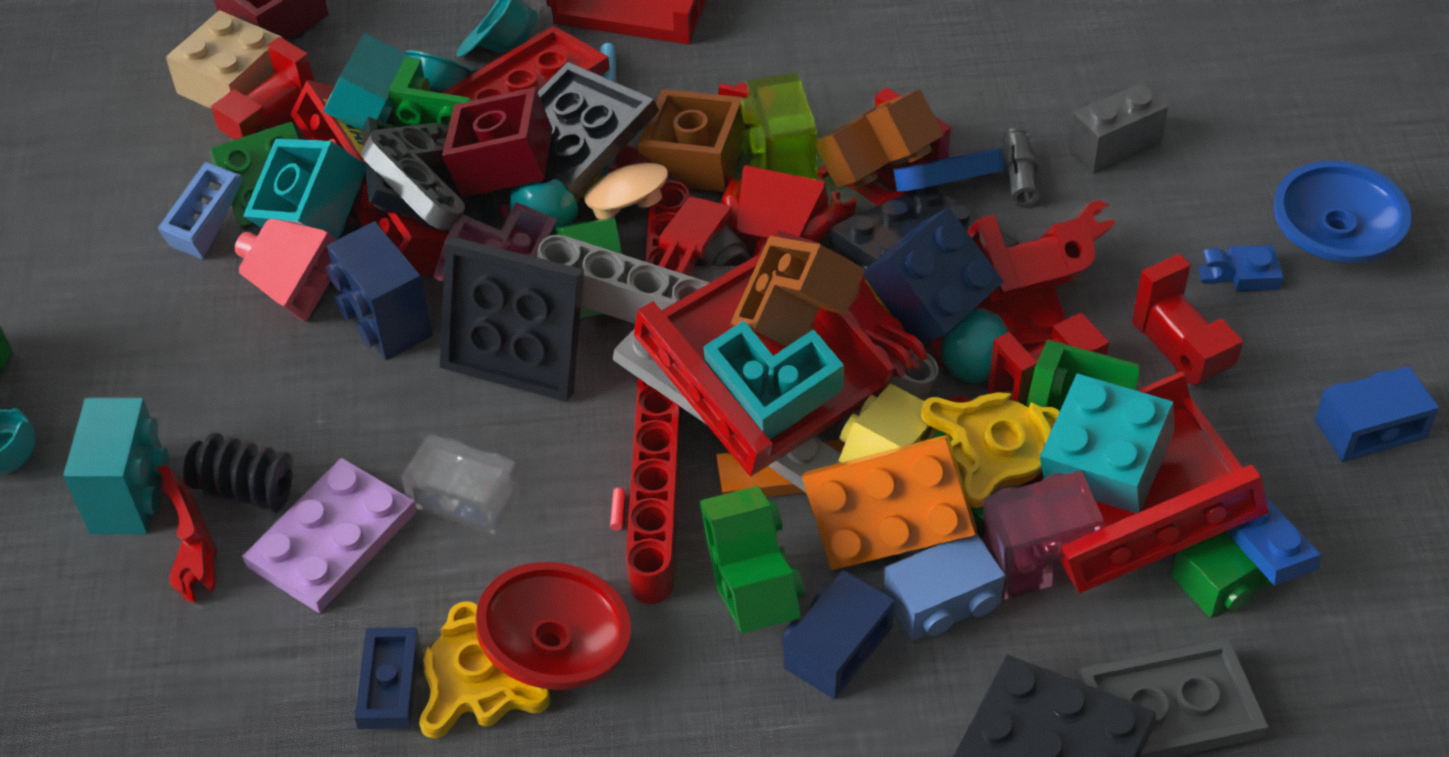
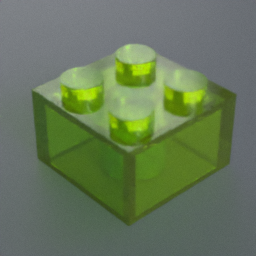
M794 72L747 80V98L741 99V112L744 124H748V129L742 130V139L745 155L752 154L753 157L750 160V166L816 180L817 128L798 73Z

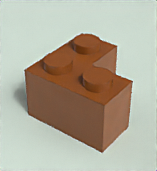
M919 88L873 107L813 143L836 187L839 188L853 183L855 188L858 189L877 179L879 176L876 170L884 165L888 169H892L907 160L910 163L929 154L932 151L930 143L944 136Z
M769 236L730 324L736 326L744 320L760 340L773 347L785 349L813 330V322L819 309L846 315L849 306L854 302L859 293V283L865 269L821 244Z

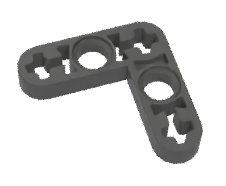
M429 123L372 131L361 151L362 158L429 225L441 230L454 229L464 212V203L429 168L446 165L442 154L449 126L441 123Z

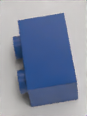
M1407 366L1392 371H1380L1371 377L1349 383L1340 382L1328 389H1324L1314 420L1340 460L1345 462L1428 438L1439 407L1411 367Z

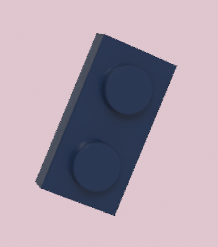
M417 627L366 628L355 711V721L358 729L411 728L420 642Z

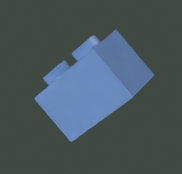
M976 533L974 536L939 544L885 567L883 593L894 599V613L910 639L914 641L926 635H940L947 631L954 623L972 615L980 617L990 613L1001 603L1005 574Z

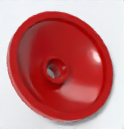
M534 562L507 570L486 587L477 605L475 631L484 654L506 675L524 684L538 688L567 690L593 684L615 670L628 649L631 636V620L627 607L620 595L606 581L592 572L565 563Z

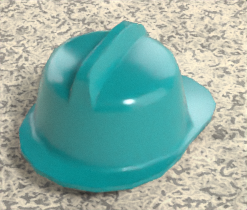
M496 0L488 15L459 47L456 56L458 58L464 56L477 45L498 53L512 51L528 39L538 22L537 12L524 0Z
M406 50V55L409 58L421 59L424 78H428L429 91L442 93L467 78L470 72H476L478 69L436 55Z

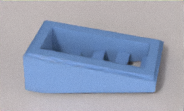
M205 162L157 228L166 242L177 250L203 259L211 247L243 181L241 175ZM209 183L218 184L221 188L219 191L208 187ZM202 198L210 200L209 205L202 203ZM194 214L200 216L198 220L193 218Z

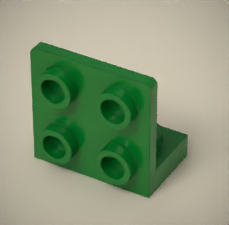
M408 57L404 58L388 90L396 127L429 123H441L449 126L454 105L473 101L468 97L429 91V80L424 78L421 59Z
M292 121L210 148L213 165L237 173L243 179L231 204L238 224L242 228L254 224L244 218L243 215L275 139L299 140Z
M1047 340L1035 366L1026 407L1029 408L1032 402L1041 407H1053L1060 411L1077 373L1136 391L1141 366L1129 361Z

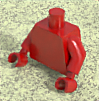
M746 165L743 167L742 180H734V173H728V186L721 199V204L732 206V214L726 220L727 224L744 242L747 248L753 250L751 259L762 253L769 234L774 231L777 233L778 230L819 243L829 234L830 227L854 216L857 202L856 198L849 202L840 201V192L834 191L831 195V201L828 203L829 198L825 181Z

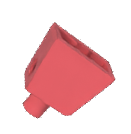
M270 219L266 221L258 235L244 232L238 237L235 244V252L238 256L244 258L239 266V273L297 318L307 322L331 281L327 272V266L331 264L327 245L336 241V239L321 229Z

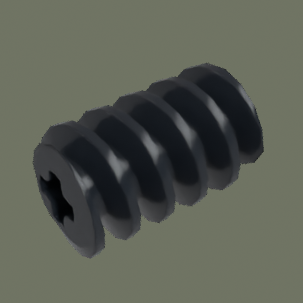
M214 432L206 438L204 443L201 440L196 441L189 448L183 463V480L190 489H201L211 495L219 494L225 499H236L242 504L253 503L254 506L260 509L270 508V510L277 513L287 502L291 491L293 458L289 452L285 451L279 453L276 457L275 450L268 446L262 448L259 452L258 446L253 442H247L242 446L241 441L236 437L228 438L225 441L221 433Z

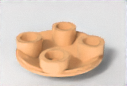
M656 163L633 164L616 169L603 176L587 190L584 196L585 203L593 208L598 219L612 217L621 208L637 204L639 207L652 206L662 199L660 189L668 178L667 169L663 165Z

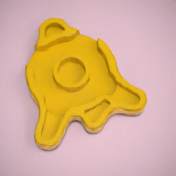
M997 392L981 395L965 403L930 397L923 403L921 419L928 426L952 437L951 445L970 507L981 508L996 490L1007 486L1021 485L1033 480L1042 472L1040 454L1060 412L1058 409L1041 407L1032 402L1028 408L1019 402L1009 400L1010 393Z
M460 602L451 608L447 622L440 629L441 636L431 649L427 646L424 654V675L430 689V699L420 716L419 724L422 733L429 738L436 739L446 735L464 712L474 713L480 725L489 727L497 723L512 709H519L534 714L543 712L550 705V692L548 689L530 686L511 678L498 669L484 654L476 636L475 617L477 604L473 602Z

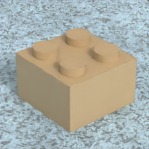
M219 10L166 56L177 94L210 109L211 105L234 89L243 95L248 94L274 75L267 45L281 36Z

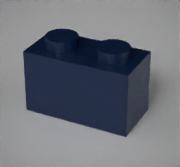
M842 570L831 585L825 583L819 588L813 598L811 609L803 619H795L787 627L781 641L784 646V669L835 700L892 629L894 599Z

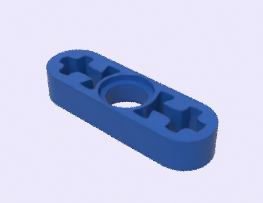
M994 148L894 169L897 191L920 189L1005 170L1003 149Z

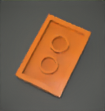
M949 435L806 471L802 475L803 484L831 570L976 535L977 526Z

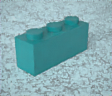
M364 32L339 76L323 112L360 131L368 116L386 123L393 108L390 104L388 90L404 58L409 56Z

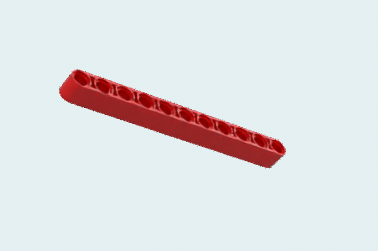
M666 181L660 189L662 199L656 204L649 206L646 262L657 266L666 252L658 248L660 235L690 197L688 188L678 181ZM679 254L674 271H677L684 255ZM638 378L626 563L630 593L641 603L655 604L667 599L674 587L682 407Z

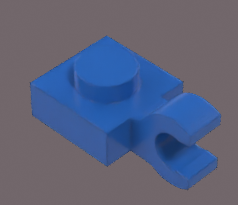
M1273 245L1229 246L1227 254L1219 248L1206 249L1203 251L1206 266H1199L1198 268L1202 283L1216 284L1233 281L1235 291L1280 290L1284 279Z

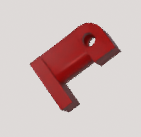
M281 37L269 43L267 47L274 75L246 95L234 89L211 105L219 131L236 140L254 134L256 128L260 125L259 132L291 121L294 124L295 121L290 113L306 81H314L308 53Z
M995 215L977 219L967 231L1004 281L988 296L990 305L1068 284L1090 266L1094 261L1096 253L1094 241L1085 216L1053 224L1040 239L1007 248Z
M1179 253L1142 270L1131 323L1152 341L1174 365L1177 373L1183 371L1187 382L1195 385L1236 366L1243 340L1222 318L1209 323L1186 299L1184 293L1191 265Z
M1081 312L1054 325L1052 328L1051 341L1106 356L1108 354L1110 342ZM1010 332L994 339L987 391L990 394L1001 393L1013 387L1011 400L1026 406L1035 366L1046 342L1026 351Z

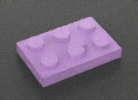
M340 458L242 557L248 569L320 614L417 513L415 502L345 459Z

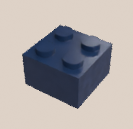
M949 207L919 223L870 265L863 274V277L890 313L901 322L903 330L915 336L923 345L947 334L1004 282Z
M375 221L327 245L331 264L327 266V272L332 283L339 291V295L334 297L336 305L347 321L353 319L356 322L357 331L368 348L375 346L383 358L388 360L433 336L420 274Z

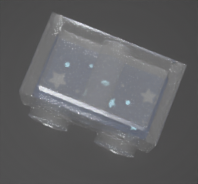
M428 434L401 476L405 494L414 500L416 509L493 535L520 493L516 462L498 453H487L468 447L456 439H444Z

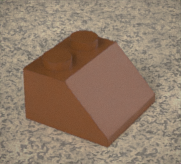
M661 89L656 101L659 112L646 124L637 144L638 151L651 162L663 165L670 177L684 184L687 188L725 192L728 186L727 175L728 173H733L747 138L743 97Z

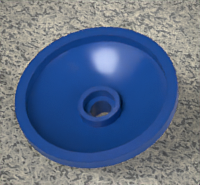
M1319 161L1293 170L1280 182L1273 203L1276 222L1286 237L1298 247L1316 257L1340 263L1368 262L1392 253L1405 240L1412 217L1409 202L1395 183L1371 168L1345 161Z

